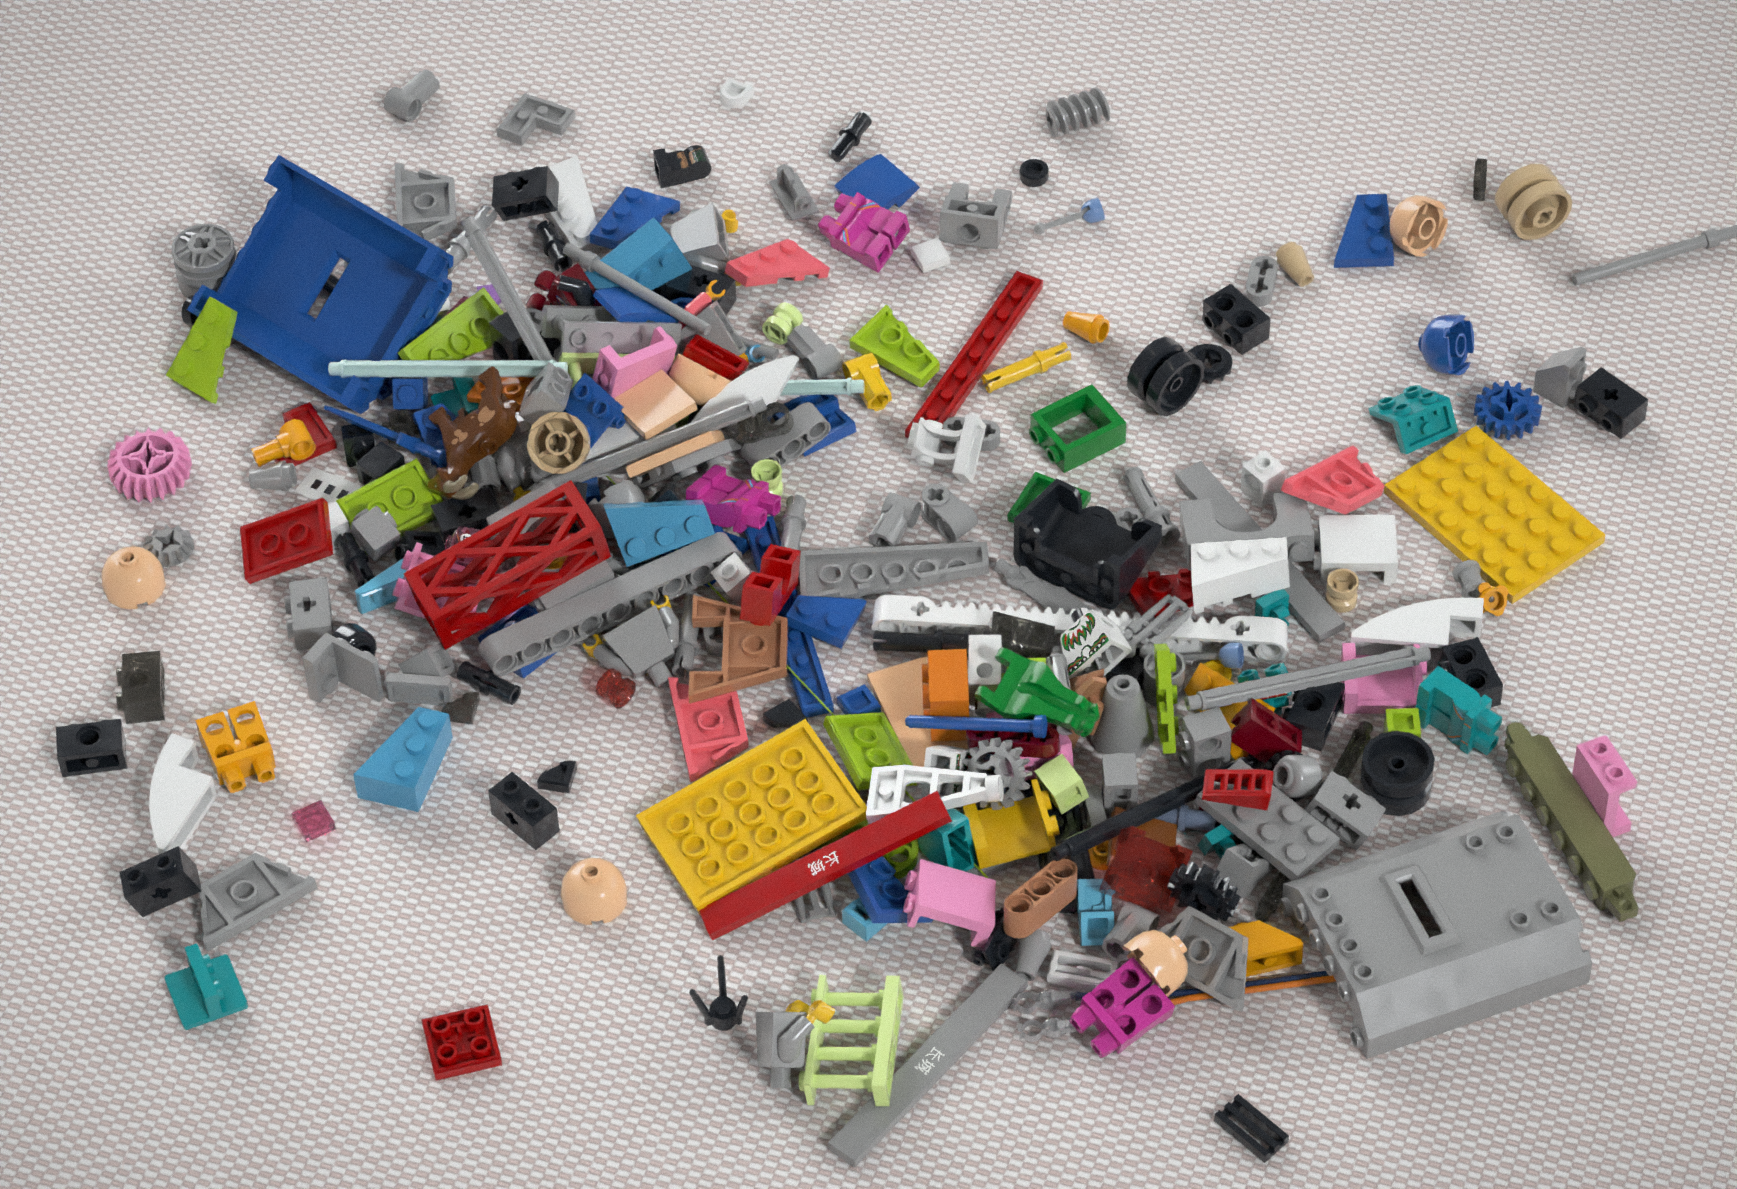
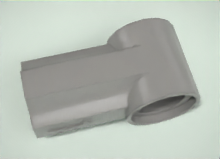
M427 69L420 71L401 89L393 87L389 90L384 99V109L408 122L414 121L421 112L422 104L440 88L439 80L436 79L433 72Z
M801 324L793 328V331L787 337L788 345L803 360L805 370L811 379L819 380L842 368L841 355L833 344L826 345L809 326Z
M499 449L495 453L487 455L476 462L468 471L472 483L479 485L478 490L490 487L495 498L501 494V483L496 469Z
M890 492L883 503L881 517L869 535V543L874 547L897 546L907 527L913 528L920 515L921 502Z
M1127 902L1118 916L1116 925L1103 940L1102 949L1108 955V959L1117 963L1121 960H1128L1127 955L1131 951L1123 950V946L1142 932L1156 930L1160 916L1136 904Z

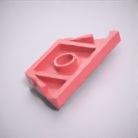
M1352 445L1284 480L1281 491L1346 515L1379 498L1385 486L1373 474V469L1368 463H1360L1357 459L1359 450Z
M676 677L668 678L690 782H693L749 747L737 691L689 704V685L679 683V679Z

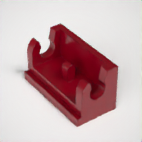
M1253 698L1231 720V723L1236 726L1231 730V742L1264 764H1266L1271 756L1280 751L1292 750L1299 753L1302 752V731Z

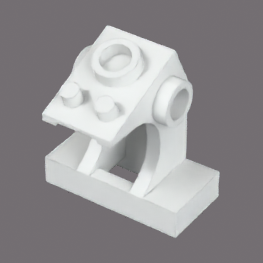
M969 414L965 416L963 429L958 431L942 429V423L925 420L920 417L919 423L913 422L907 442V447L912 448L910 458L916 459L915 463L926 467H932L934 463L954 466L952 473L960 482L973 484L986 429L985 423L978 416ZM941 440L956 442L954 454L938 453Z

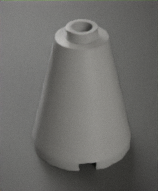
M1129 675L1114 676L1108 681L1102 697L1104 709L1094 735H1090V742L1100 754L1101 751L1105 754L1117 752L1135 753L1136 758L1144 755L1146 749L1153 743L1154 726L1138 681Z

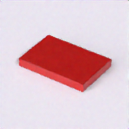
M323 497L240 527L244 577L249 584L334 555L328 502Z

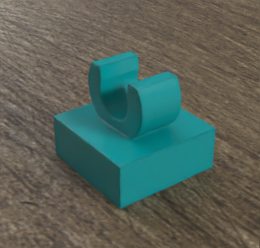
M1281 589L1256 599L1255 616L1278 618L1289 626L1288 621L1285 619L1290 616L1288 611L1289 594L1285 589Z
M1221 824L1206 833L1197 846L1204 856L1215 850L1221 860L1228 848L1237 845L1232 840L1235 834Z

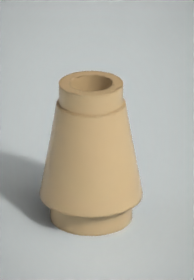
M1288 242L1277 250V264L1300 287H1304L1314 280V275L1302 246L1297 245L1296 242Z

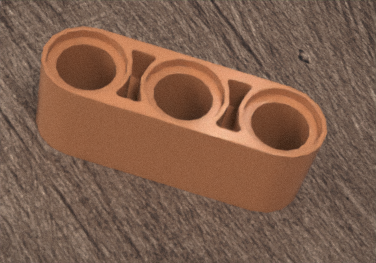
M1069 859L1053 860L1011 893L1004 902L1005 933L1013 938L1028 937L1072 902L1077 895V865Z

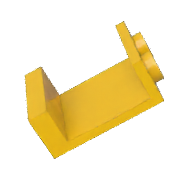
M1037 779L1031 780L1034 796L1014 801V806L1005 808L1003 806L999 810H992V807L977 810L976 803L962 806L963 814L969 818L976 859L980 869L1048 852L1051 847L1056 846L1054 836L1060 835L1055 815L1050 817L1047 810L1052 809L1047 790L1041 791Z

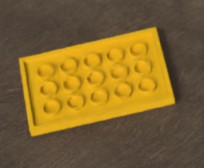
M1477 426L1472 427L1384 485L1385 495L1461 561H1477L1481 568L1480 575L1482 579L1489 583L1490 586H1505L1508 589L1507 600L1511 604L1593 551L1605 541V534Z
M804 719L636 815V818L700 915L699 911L710 903L775 872L867 819V806L810 724Z

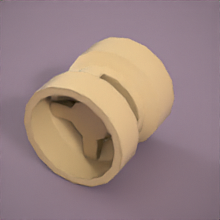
M1344 568L1336 569L1328 575L1325 600L1335 612L1347 613L1356 607L1359 587L1358 576L1353 571Z

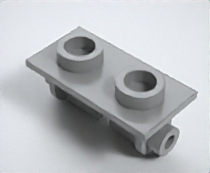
M786 164L780 165L777 168V179L771 180L769 183L790 219L795 221L819 213L816 204L798 174L794 173L791 166Z

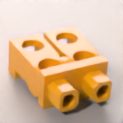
M255 701L227 710L231 730L223 711L195 720L199 739L207 752L220 786L225 785L230 793H235L246 787L244 779L246 777L256 774L258 782L262 783L274 780V768H276L273 750ZM248 713L253 716L252 718L237 722V718L242 714ZM212 724L222 725V728L206 733L208 726Z

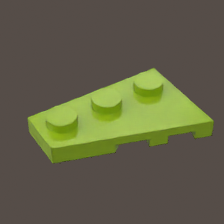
M1167 643L1154 644L1158 741L1163 754L1176 753L1175 736H1178L1179 733L1178 716H1174L1173 704L1178 703L1177 685H1172L1171 672H1176L1175 653H1170Z

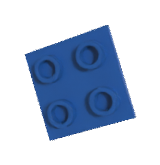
M586 373L583 374L570 391L566 408L563 411L578 417L586 426L590 435V449L609 426L619 429L624 426L626 421L624 414L621 412L624 407Z

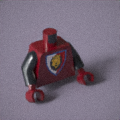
M578 263L558 276L548 270L538 274L534 286L540 290L547 291L548 300L543 295L534 293L526 304L527 308L539 311L543 310L544 305L603 306L593 296L596 289Z

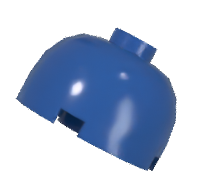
M1448 314L1439 316L1431 320L1423 334L1419 337L1418 346L1424 360L1430 368L1438 373L1459 376L1464 374L1470 366L1471 362L1465 361L1467 354L1474 352V331L1472 323L1464 320L1465 315Z

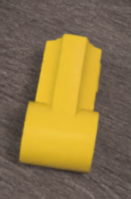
M868 353L842 363L845 379L851 377L852 380H864L865 391L864 393H859L868 409L879 411L892 401L891 392L881 377L879 364L873 353Z

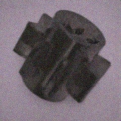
M404 409L389 413V422L382 423V427L399 434L402 432L412 437H415V434H419L413 419V413L410 414V412ZM387 439L388 444L394 443L396 446L402 447L396 444V442Z

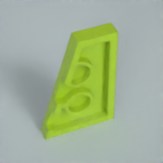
M209 296L166 376L209 402L216 404L218 380L223 377L225 369L222 366L225 350L230 347L238 312Z
M887 304L849 339L851 349L862 355L873 353L879 365L920 388L940 370V362L920 340H915L908 332V327L903 321L899 322L893 316V311Z

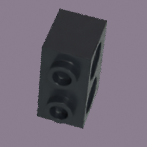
M1232 284L1203 300L1202 321L1205 326L1216 332L1226 345L1233 347L1241 355L1269 339L1270 317Z
M1476 637L1443 646L1441 661H1438L1437 665L1476 690L1480 697L1484 694L1492 699L1491 707L1501 705L1503 683L1479 638Z

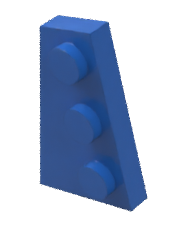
M626 186L590 233V243L613 250L653 217L660 224L662 217L666 214L674 215L680 211V201Z
M1387 194L1357 195L1334 259V268L1394 266Z
M883 856L847 874L872 923H907L908 914L903 912V908L909 891L905 890L904 885L894 876L896 870ZM921 916L917 923H932L933 919Z

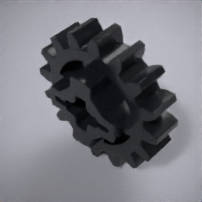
M1191 862L1189 867L1182 863L1179 868H1175L1169 879L1170 883L1167 886V889L1172 891L1170 897L1179 900L1177 905L1179 908L1191 906L1217 921L1221 919L1226 922L1229 917H1233L1241 899V896L1236 894L1238 888L1229 885L1231 880L1229 877H1220L1219 870L1208 868L1206 864L1199 868L1195 862Z

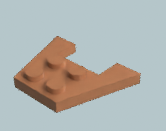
M693 595V628L723 627L722 671L689 672V704L787 677L788 618L776 616L771 626H757L750 623V621L740 619V606Z

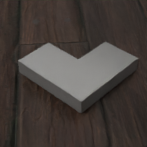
M524 93L497 128V137L523 145L536 127L562 136L575 119V110Z

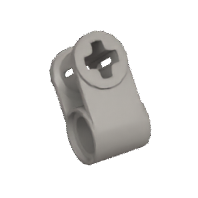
M930 484L923 489L922 501L924 505L921 509L922 518L949 542H955L978 524V518L974 510L942 484Z

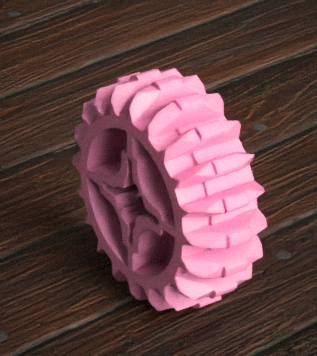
M149 427L144 433H139L136 430L134 436L125 435L124 442H116L115 449L110 451V459L107 464L110 481L118 490V493H124L127 499L135 496L138 503L144 498H147L151 503L153 498L160 497L164 501L165 494L175 495L176 488H184L185 480L189 479L192 466L189 449L181 437H175L172 431L164 433L161 428L156 432H152Z

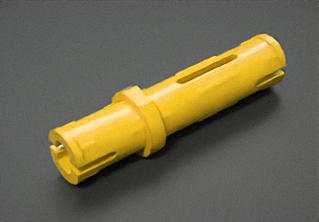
M1061 342L1059 345L1042 352L1040 350L1034 351L1032 356L982 375L983 385L989 383L985 389L988 393H992L999 388L1033 374H1043L1049 368L1071 360L1070 350L1064 352L1068 346L1065 342Z

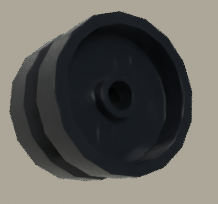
M1164 336L1151 342L1137 356L1127 376V387L1140 400L1146 401L1158 414L1169 416L1184 408L1194 397L1201 386L1205 366L1192 353L1185 352L1183 347L1172 338Z
M1391 731L1374 737L1363 751L1360 791L1372 796L1380 805L1386 808L1383 813L1386 815H1408L1423 808L1430 798L1435 758L1431 747L1422 738L1409 732Z

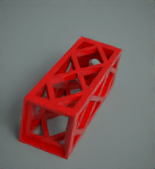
M572 480L403 574L416 604L446 650L612 556L599 522ZM547 517L533 532L520 534L530 518ZM575 522L580 531L568 533ZM499 533L493 540L485 541L486 539ZM513 556H521L514 568L505 573L495 574L502 562ZM568 556L558 572H542L555 558ZM457 558H474L461 572L448 574ZM468 584H477L476 586L467 587ZM531 589L528 592L520 595L524 590ZM440 597H449L440 609L435 600ZM495 597L486 612L469 613L482 599Z

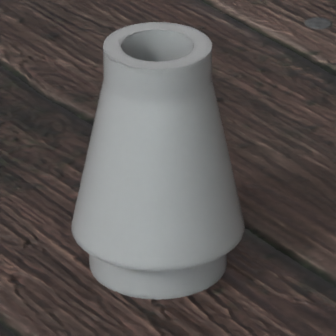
M281 461L258 470L250 471L249 483L252 489L289 491L291 487H296L297 484L296 469L293 463Z
M1037 929L1028 937L1019 938L1017 969L1015 973L1028 981L1035 979L1037 971L1052 947L1050 943L1051 937L1048 933Z

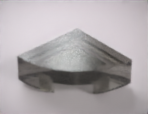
M1477 158V161H1475L1473 177L1474 200L1485 201L1487 159Z
M479 692L462 694L463 697L451 703L448 702L441 710V712L449 714L450 722L473 724L480 701Z

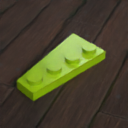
M483 287L400 350L398 355L402 360H462L492 348L489 322L504 312Z

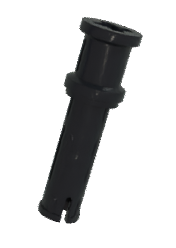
M938 629L934 634H917L875 630L873 639H882L887 642H873V650L928 653V650L967 649L968 660L969 635H971V632L965 631L964 634H951Z

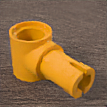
M294 419L286 422L280 428L279 435L275 436L276 439L252 448L251 451L258 467H261L283 456L284 458L291 456L294 460H304L314 453L316 445L303 421Z

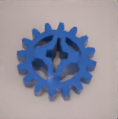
M1505 381L1504 386H1499L1498 383L1494 382L1492 390L1484 387L1482 395L1477 394L1476 403L1474 405V416H1477L1476 424L1484 425L1483 432L1485 433L1491 430L1494 431V438L1504 434L1506 440H1510L1511 435L1515 434L1521 439L1523 438V431L1531 434L1533 433V427L1539 425L1542 405L1539 404V396H1531V388L1522 390L1521 383L1519 382L1515 387L1510 386L1509 381Z

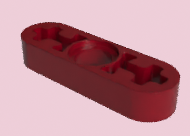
M1047 727L1045 738H1035L1033 733L966 730L968 749L972 747L979 748V741L988 740L990 742L992 738H1000L1001 743L1009 739H1021L1012 742L1011 748L1021 747L1023 751L1020 757L1050 758L1057 755L1061 750L1059 732L1051 727Z

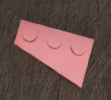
M785 239L728 261L725 273L743 286L750 287L776 284L778 278L790 277L794 281H802L805 279V275L816 274L818 279L828 278L830 268L799 247L796 242Z

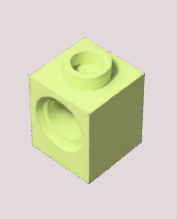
M1063 754L1045 762L1034 771L1042 790L1048 791L1050 800L1061 814L1089 798L1082 778Z

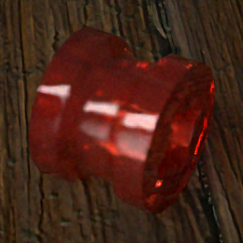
M611 668L600 677L595 692L603 699L608 698L610 704L619 709L631 700L636 690V684L629 678H622L621 672Z

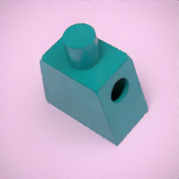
M954 808L948 809L947 811L952 822L917 838L921 852L930 861L966 872L975 867L974 863L978 865L969 818Z

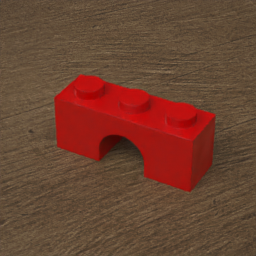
M770 544L761 558L760 573L752 572L743 584L740 609L741 620L750 621V623L757 626H771L798 584L800 550Z

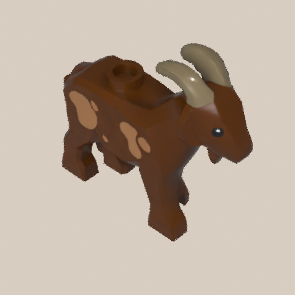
M494 366L489 367L478 376L479 381L486 386V389L481 392L482 399L478 409L468 414L466 410L461 408L457 411L456 419L452 421L445 408L441 406L428 417L437 428H440L442 433L447 468L438 467L436 475L428 481L427 486L431 491L446 498L466 500L477 493L479 489L477 483H472L464 488L468 478V471L476 462L487 455L495 453L500 446L509 440L518 424V420L515 417L518 403L514 400H509L501 393L502 383L500 374Z

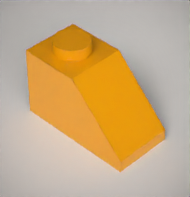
M1260 920L1248 923L1240 922L1229 927L1248 938L1246 977L1302 964L1304 946L1302 939Z

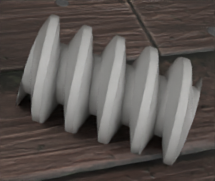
M1097 87L1091 88L1089 92L1081 91L1079 96L1072 94L1068 99L1062 97L1057 102L1054 100L1048 101L1046 106L1047 125L1053 138L1058 137V128L1062 130L1064 135L1068 134V125L1070 124L1074 131H1079L1080 121H1082L1085 128H1089L1090 118L1093 119L1096 125L1101 123L1100 115H1103L1107 122L1110 120L1109 104L1102 91Z

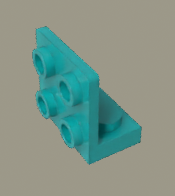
M1420 385L1407 387L1403 390L1404 393L1395 397L1382 398L1377 402V405L1368 408L1370 415L1393 424L1399 450L1404 454H1409L1458 432L1450 398L1423 388Z

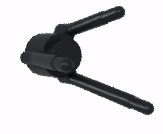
M719 955L717 957L719 997L712 1001L710 1009L708 1010L694 989H690L689 994L704 1016L705 1025H712L717 1030L727 1031L736 1024H742V1014L747 1004L748 996L743 995L737 1007L735 1002L727 997L724 957Z

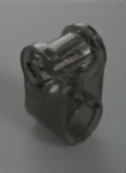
M773 402L765 404L767 410L757 413L756 417H749L737 422L739 436L736 437L737 443L748 444L766 438L785 435L793 428V415L782 403ZM778 412L785 413V420L782 424H771L774 414Z

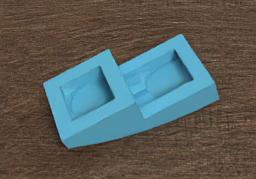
M1077 879L1076 896L1081 946H1102L1103 940L1114 928L1111 879Z

